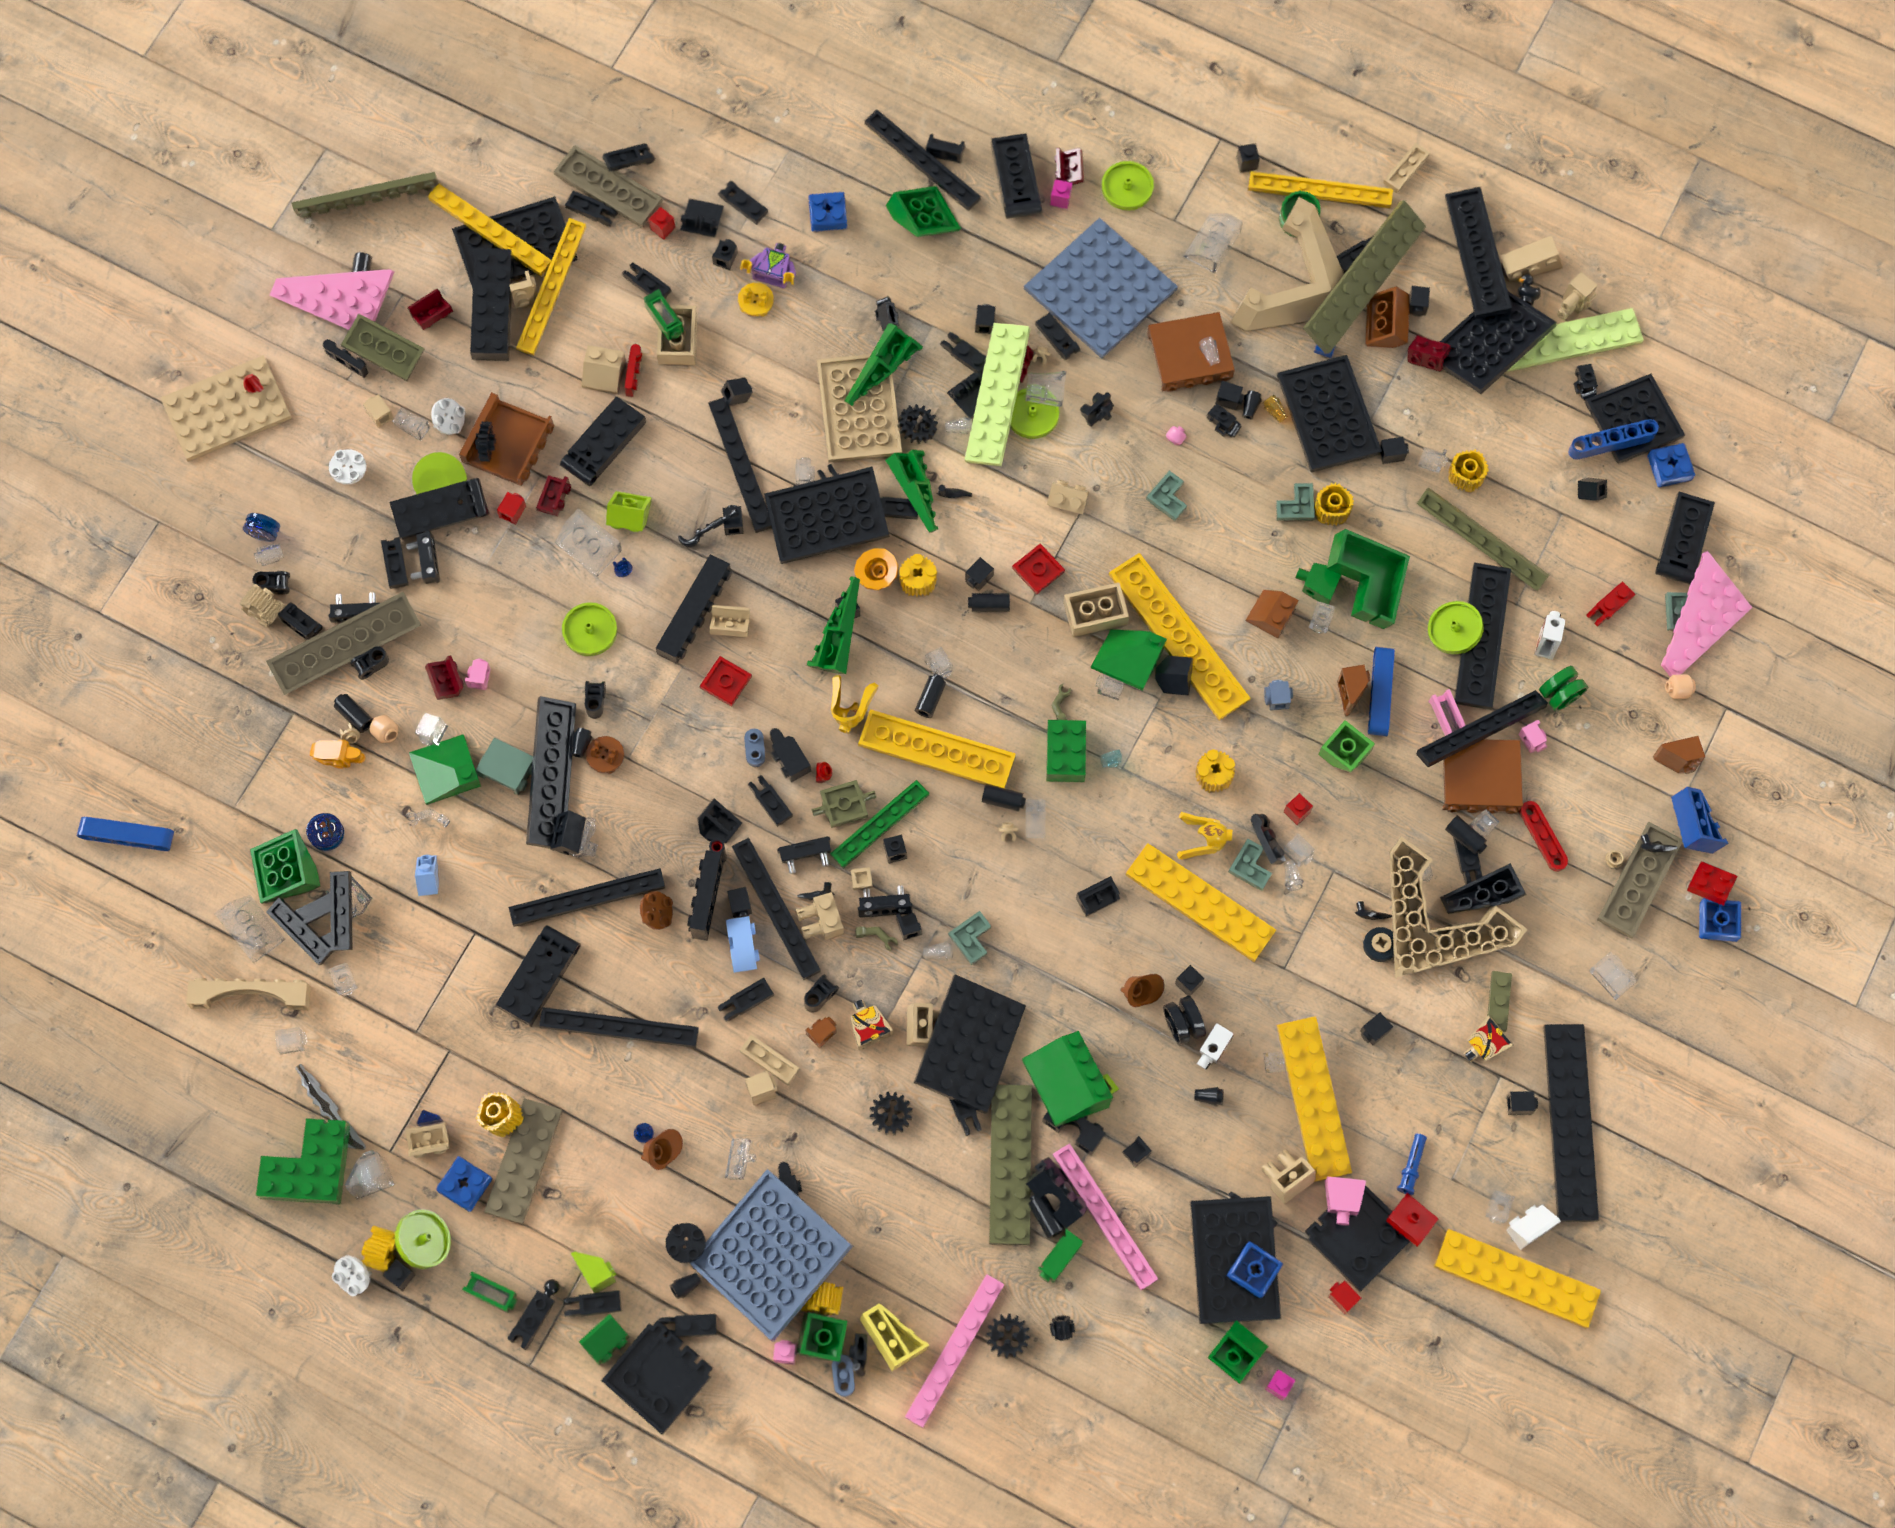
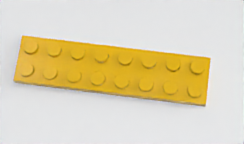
M871 709L858 742V746L984 785L990 784L1001 788L1006 787L1016 753Z
M1149 843L1146 844L1126 872L1127 877L1253 962L1256 961L1276 932L1275 928Z
M1316 1016L1276 1025L1307 1161L1315 1170V1181L1352 1173Z
M1451 1229L1446 1231L1434 1265L1437 1269L1586 1329L1589 1328L1601 1292L1598 1288Z

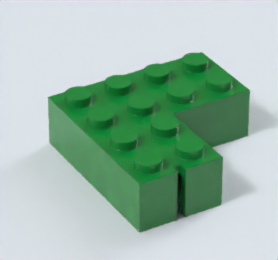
M1347 529L1335 534L1326 569L1359 582L1351 616L1364 622L1369 621V624L1381 629L1395 624L1410 556Z
M306 1118L301 1158L261 1156L256 1196L263 1200L341 1204L350 1124L342 1120H328L326 1122L324 1119Z

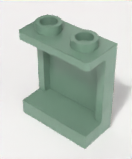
M494 737L475 770L479 777L483 779L487 777L519 795L527 787V780L530 774L532 775L533 756Z

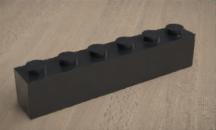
M711 554L709 555L657 644V655L675 664L685 657L688 644L693 643L696 637L695 632L703 626L706 613L711 612L716 596L719 597L721 595L724 582L728 581L732 575L730 563Z

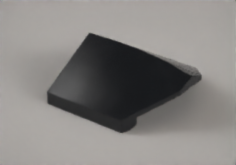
M1167 656L1156 667L1155 680L1164 694L1189 696L1193 658Z
M715 798L712 799L697 818L699 833L707 841L721 839L724 843H727L742 824L738 818Z

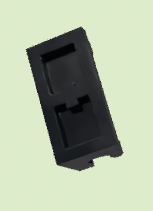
M930 134L926 151L935 158L961 164L965 150V141H961V144L935 139L934 134Z
M292 602L287 604L278 613L280 620L306 641L315 637L323 629L321 624L304 613Z
M570 810L559 813L550 850H555L564 855H569V852L578 854L586 817Z
M1110 876L1078 892L1076 900L1085 916H1088L1120 900V892Z

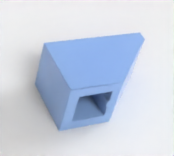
M437 855L417 857L415 880L418 896L438 894Z

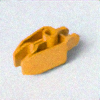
M321 740L312 744L310 756L323 765L333 766L338 769L349 768L351 763L362 764L366 759L365 754L359 748L351 747L346 740Z

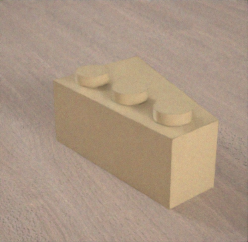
M1552 235L1500 256L1509 281L1521 279L1524 274L1536 275L1563 268Z

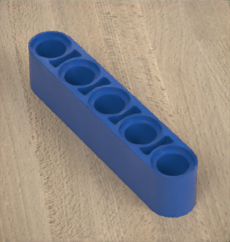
M1648 419L1580 436L1572 441L1568 453L1571 458L1579 460L1647 443L1654 439L1659 425L1656 421ZM1627 433L1633 434L1634 437H1630ZM1592 442H1597L1599 446L1594 445ZM1575 446L1580 447L1582 450H1577Z
M1375 647L1368 735L1388 736L1395 649Z
M85 816L81 817L77 837L84 840L159 851H170L174 831L168 828Z

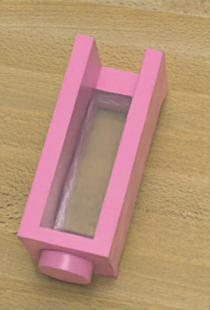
M1450 689L1446 690L1439 697L1436 694L1431 696L1428 702L1432 705L1445 736L1465 726Z

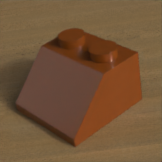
M1263 590L1245 621L1279 639L1295 612L1299 600L1283 591Z
M1365 665L1341 669L1337 684L1345 716L1350 715L1364 695L1366 688H1368L1370 673L1368 670L1366 671Z
M1699 736L1661 744L1653 755V759L1677 773L1685 772V774L1695 772L1705 758Z

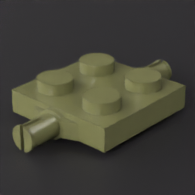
M857 780L820 791L823 800L822 806L812 809L814 817L825 813L831 828L867 818L866 801L875 799L876 794L875 791L863 794Z

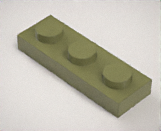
M1492 971L1487 1016H1491L1502 1031L1506 1032L1512 973Z

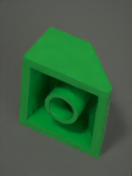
M809 1312L804 1313L796 1354L840 1362L848 1321Z
M608 1314L579 1343L594 1361L600 1365L601 1363L606 1364L613 1357L612 1353L617 1348L621 1350L625 1347L629 1336L612 1315Z
M1236 1320L1207 1358L1240 1384L1269 1346Z

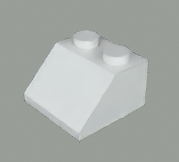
M1534 1205L1525 1211L1526 1216L1521 1219L1517 1216L1509 1222L1510 1227L1506 1231L1520 1250L1560 1222L1559 1218L1543 1205L1538 1208Z

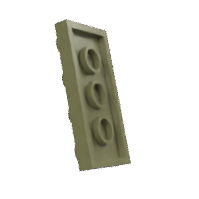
M361 314L357 315L341 344V347L405 381L409 379L425 350L423 347Z

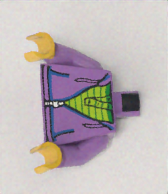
M776 243L774 250L765 248L763 252L758 253L752 259L742 260L740 270L747 269L746 272L748 274L752 269L753 280L784 289L787 282H791V285H794L796 276L794 263L790 261L789 254L784 253L786 246L782 243Z

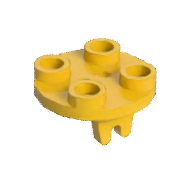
M753 282L745 285L738 294L740 310L750 316H766L774 304L772 290L762 283Z

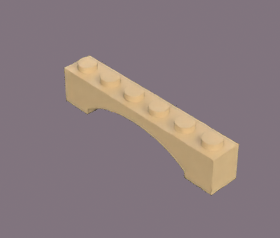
M195 978V981H188L186 1004L190 1008L210 1009L211 1004L230 996L259 994L284 1002L289 1010H309L311 987L305 980L300 979L293 980V982H286L282 979H275L274 982L254 979V982H249L240 978L234 979V981H227L223 978H216L214 981H207L205 978Z

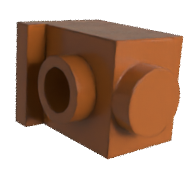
M825 1017L823 1020L818 1019L812 1025V1030L809 1028L805 1030L806 1035L818 1048H821L837 1033L835 1027L837 1024L831 1017Z

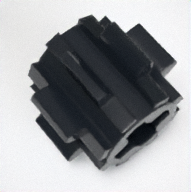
M1055 1316V1318H1052V1323H1050V1331L1055 1340H1069L1073 1337V1333H1075V1325L1070 1316Z

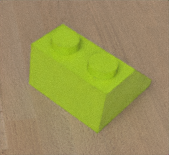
M615 491L607 504L606 525L614 529H629L632 532L643 531L647 523L652 497Z
M579 1252L571 1253L594 1293H599L616 1282L614 1276L617 1274L609 1261L605 1263L603 1258Z

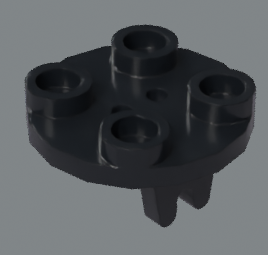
M681 1223L674 1225L668 1232L665 1247L673 1260L679 1263H691L703 1254L706 1247V1239L703 1231L698 1226L691 1223Z

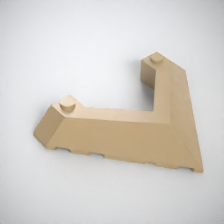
M1300 197L1297 199L1282 229L1298 238L1311 283L1267 296L1250 287L1230 322L1246 332L1261 328L1308 322L1344 275L1315 205Z
M1402 836L1389 852L1395 978L1514 946L1527 931L1524 926L1497 906L1489 907L1478 922L1430 929L1422 886V874L1433 859Z

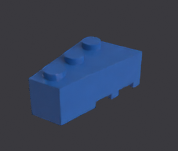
M1686 787L1671 797L1685 848L1713 854L1729 844L1726 838L1723 839L1718 831L1720 826L1718 822L1714 823L1710 815L1712 810L1700 789Z

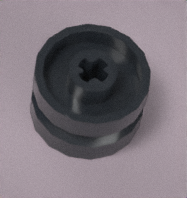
M1188 995L1181 998L1179 1006L1174 1002L1163 1006L1166 1022L1179 1046L1189 1043L1190 1035L1195 1039L1206 1036L1202 1016L1191 996Z

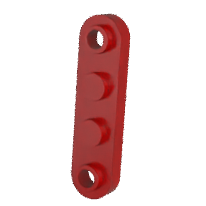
M1526 801L1520 809V816L1551 870L1556 872L1564 870L1568 864L1567 855L1539 805L1534 801ZM1526 810H1531L1532 815L1527 814ZM1554 860H1558L1560 865H1556Z

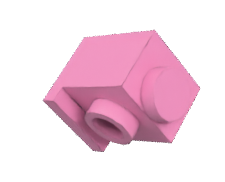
M483 659L473 660L472 666L468 668V678H465L468 688L487 689L491 670L488 662Z
M1539 720L1523 727L1519 733L1520 738L1530 753L1534 751L1541 752L1547 748L1545 744L1547 736L1538 727L1540 724Z
M786 1340L776 1342L773 1356L774 1363L795 1365L797 1344Z

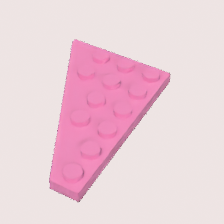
M386 269L276 278L270 296L349 330L358 314L375 322L395 271Z
M1708 551L1701 555L1702 559L1699 567L1696 568L1695 577L1689 587L1685 606L1682 607L1681 616L1674 628V636L1671 644L1667 647V654L1661 664L1670 677L1672 675H1681L1753 608Z

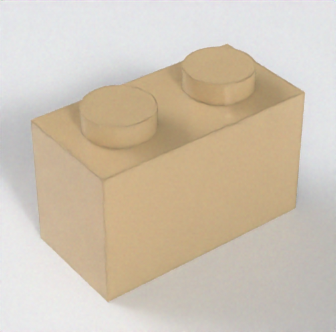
M768 1071L745 1079L754 1106L776 1098L777 1084L774 1076H769Z

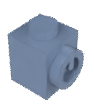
M1274 680L1269 683L1268 687H1264L1265 704L1269 705L1270 710L1289 709L1291 699H1293L1292 687L1289 688L1288 681Z

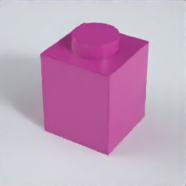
M1055 179L1050 206L1068 209L1072 193V183Z
M1278 1369L1265 1390L1283 1401L1296 1380Z

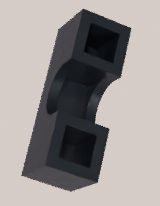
M1047 1111L1042 1120L1044 1124L1057 1133L1065 1125L1076 1126L1079 1129L1080 1135L1075 1145L1090 1156L1095 1152L1106 1134L1101 1125L1095 1122L1092 1124L1087 1120V1116L1056 1127Z
M1046 1163L1032 1174L1026 1183L1039 1199L1045 1194H1053L1058 1197L1060 1204L1056 1207L1053 1215L1066 1229L1080 1219L1088 1208L1085 1201L1074 1193L1071 1185L1065 1182L1059 1176L1057 1169L1051 1167L1049 1163Z

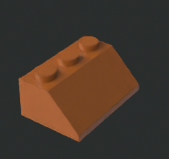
M1398 286L1374 294L1367 304L1366 346L1396 348L1408 344L1410 294Z

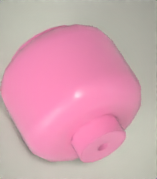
M1173 426L1167 432L1166 437L1173 444L1181 445L1186 439L1185 430L1180 426L1178 428Z

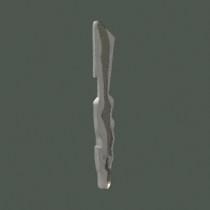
M302 1064L296 1066L295 1069L301 1077L302 1086L307 1089V1096L313 1099V1104L319 1106L321 1116H329L331 1120H342L337 1113L339 1108L320 1089V1083L311 1073L306 1071ZM350 1124L348 1148L364 1150L366 1148L365 1144Z

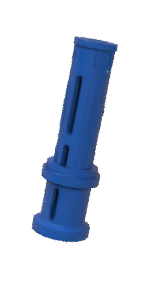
M1418 1133L1414 1135L1407 1165L1401 1172V1183L1397 1186V1191L1403 1194L1414 1195L1415 1193L1414 1185L1416 1179L1419 1178V1172L1417 1171L1427 1140L1425 1135Z

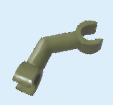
M1063 684L1059 686V693L1051 705L1057 720H1067L1060 708V704L1064 698L1070 696L1071 688L1067 692H1062Z
M857 927L855 930L856 938L877 935L885 943V948L888 951H891L888 942H894L895 945H898L897 939L889 937L880 927Z

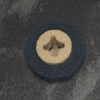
M1385 927L1371 929L1363 940L1365 954L1376 962H1385L1394 957L1393 932Z

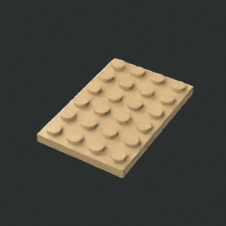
M871 354L817 360L828 463L890 457L894 453H902L899 427H897L898 416L892 374L879 385L873 386L867 391L868 393L865 396L857 399L853 406L845 402L846 397Z
M264 355L160 397L188 462L292 419ZM252 373L256 375L264 389L259 393L247 392L243 385V380L247 375Z

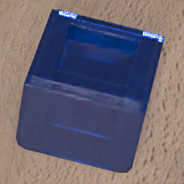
M422 1110L417 1125L423 1126L443 1122V1119L439 1115Z

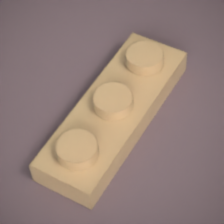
M1415 143L1384 179L1383 183L1398 193L1429 157L1430 152Z
M753 1035L748 1038L740 1049V1053L786 1085L790 1084L800 1070L799 1067Z

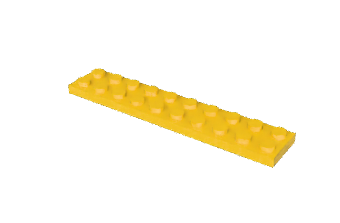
M1140 553L1109 572V576L1114 583H1120L1123 595L1151 632L1167 639L1164 646L1170 656L1193 658L1191 684L1219 721L1250 701L1249 695Z

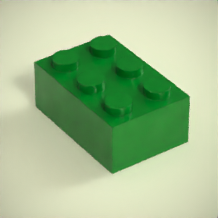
M1048 720L1046 781L1085 782L1086 721Z

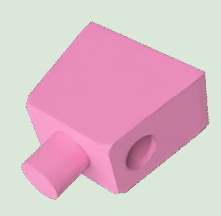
M1337 1177L1326 1178L1325 1189L1328 1212L1337 1214L1338 1225H1349V1215H1357L1359 1213L1366 1180Z

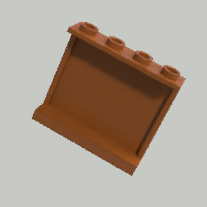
M1220 312L1148 325L1147 335L1148 339H1151L1162 382V391L1172 392L1178 388H1192L1199 384L1209 385L1215 381H1229L1233 378L1235 369Z
M491 392L459 453L461 462L522 486L524 481H527L530 476L532 465L537 463L540 450L544 449L548 434H551L554 430L552 416L549 415L546 419L501 401L497 394ZM482 421L492 422L493 434H496L495 450H492L490 462L480 461L478 449H476L475 445L476 433H479Z
M1483 739L1443 760L1444 805L1442 810H1448L1451 813L1467 810L1468 813L1486 811L1493 814L1498 811H1506L1507 814H1515L1522 808L1520 740Z

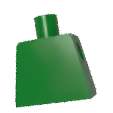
M1313 563L1310 572L1299 568L1295 578L1305 582L1302 592L1328 607L1341 575L1326 569L1327 565Z

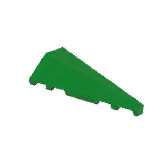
M889 323L846 397L845 402L853 406L857 399L865 396L868 393L867 391L873 386L879 385L896 371L900 364L908 361L911 358L910 356L916 351L922 350L923 346L896 325Z
M924 450L894 453L885 460L928 532L937 531L938 526L934 523L936 513L932 511L931 507L933 496L930 480L926 478L925 473L927 464L923 462Z
M850 576V585L846 592H842L841 597L843 599L839 607L834 608L822 632L824 634L820 645L815 646L814 650L816 653L812 661L808 660L806 666L831 673L846 674L860 584L859 578Z

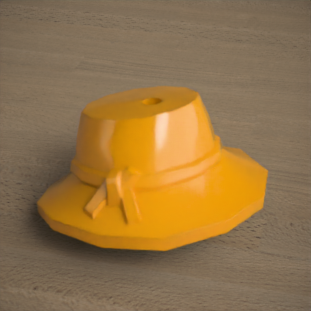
M873 548L864 552L857 559L854 574L860 579V584L866 589L879 591L893 583L897 578L899 566L895 556L889 551L882 548Z

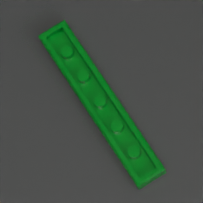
M915 780L832 851L830 855L844 869L929 796V792L918 780Z

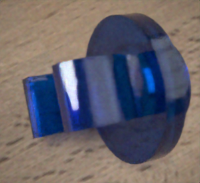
M625 557L617 564L615 561L613 562L614 572L618 577H626L632 572V564Z
M640 1123L634 1129V1137L640 1143H646L654 1136L652 1126L647 1123Z

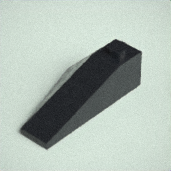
M1510 863L1440 898L1447 913L1451 914L1508 904L1525 896L1526 893Z

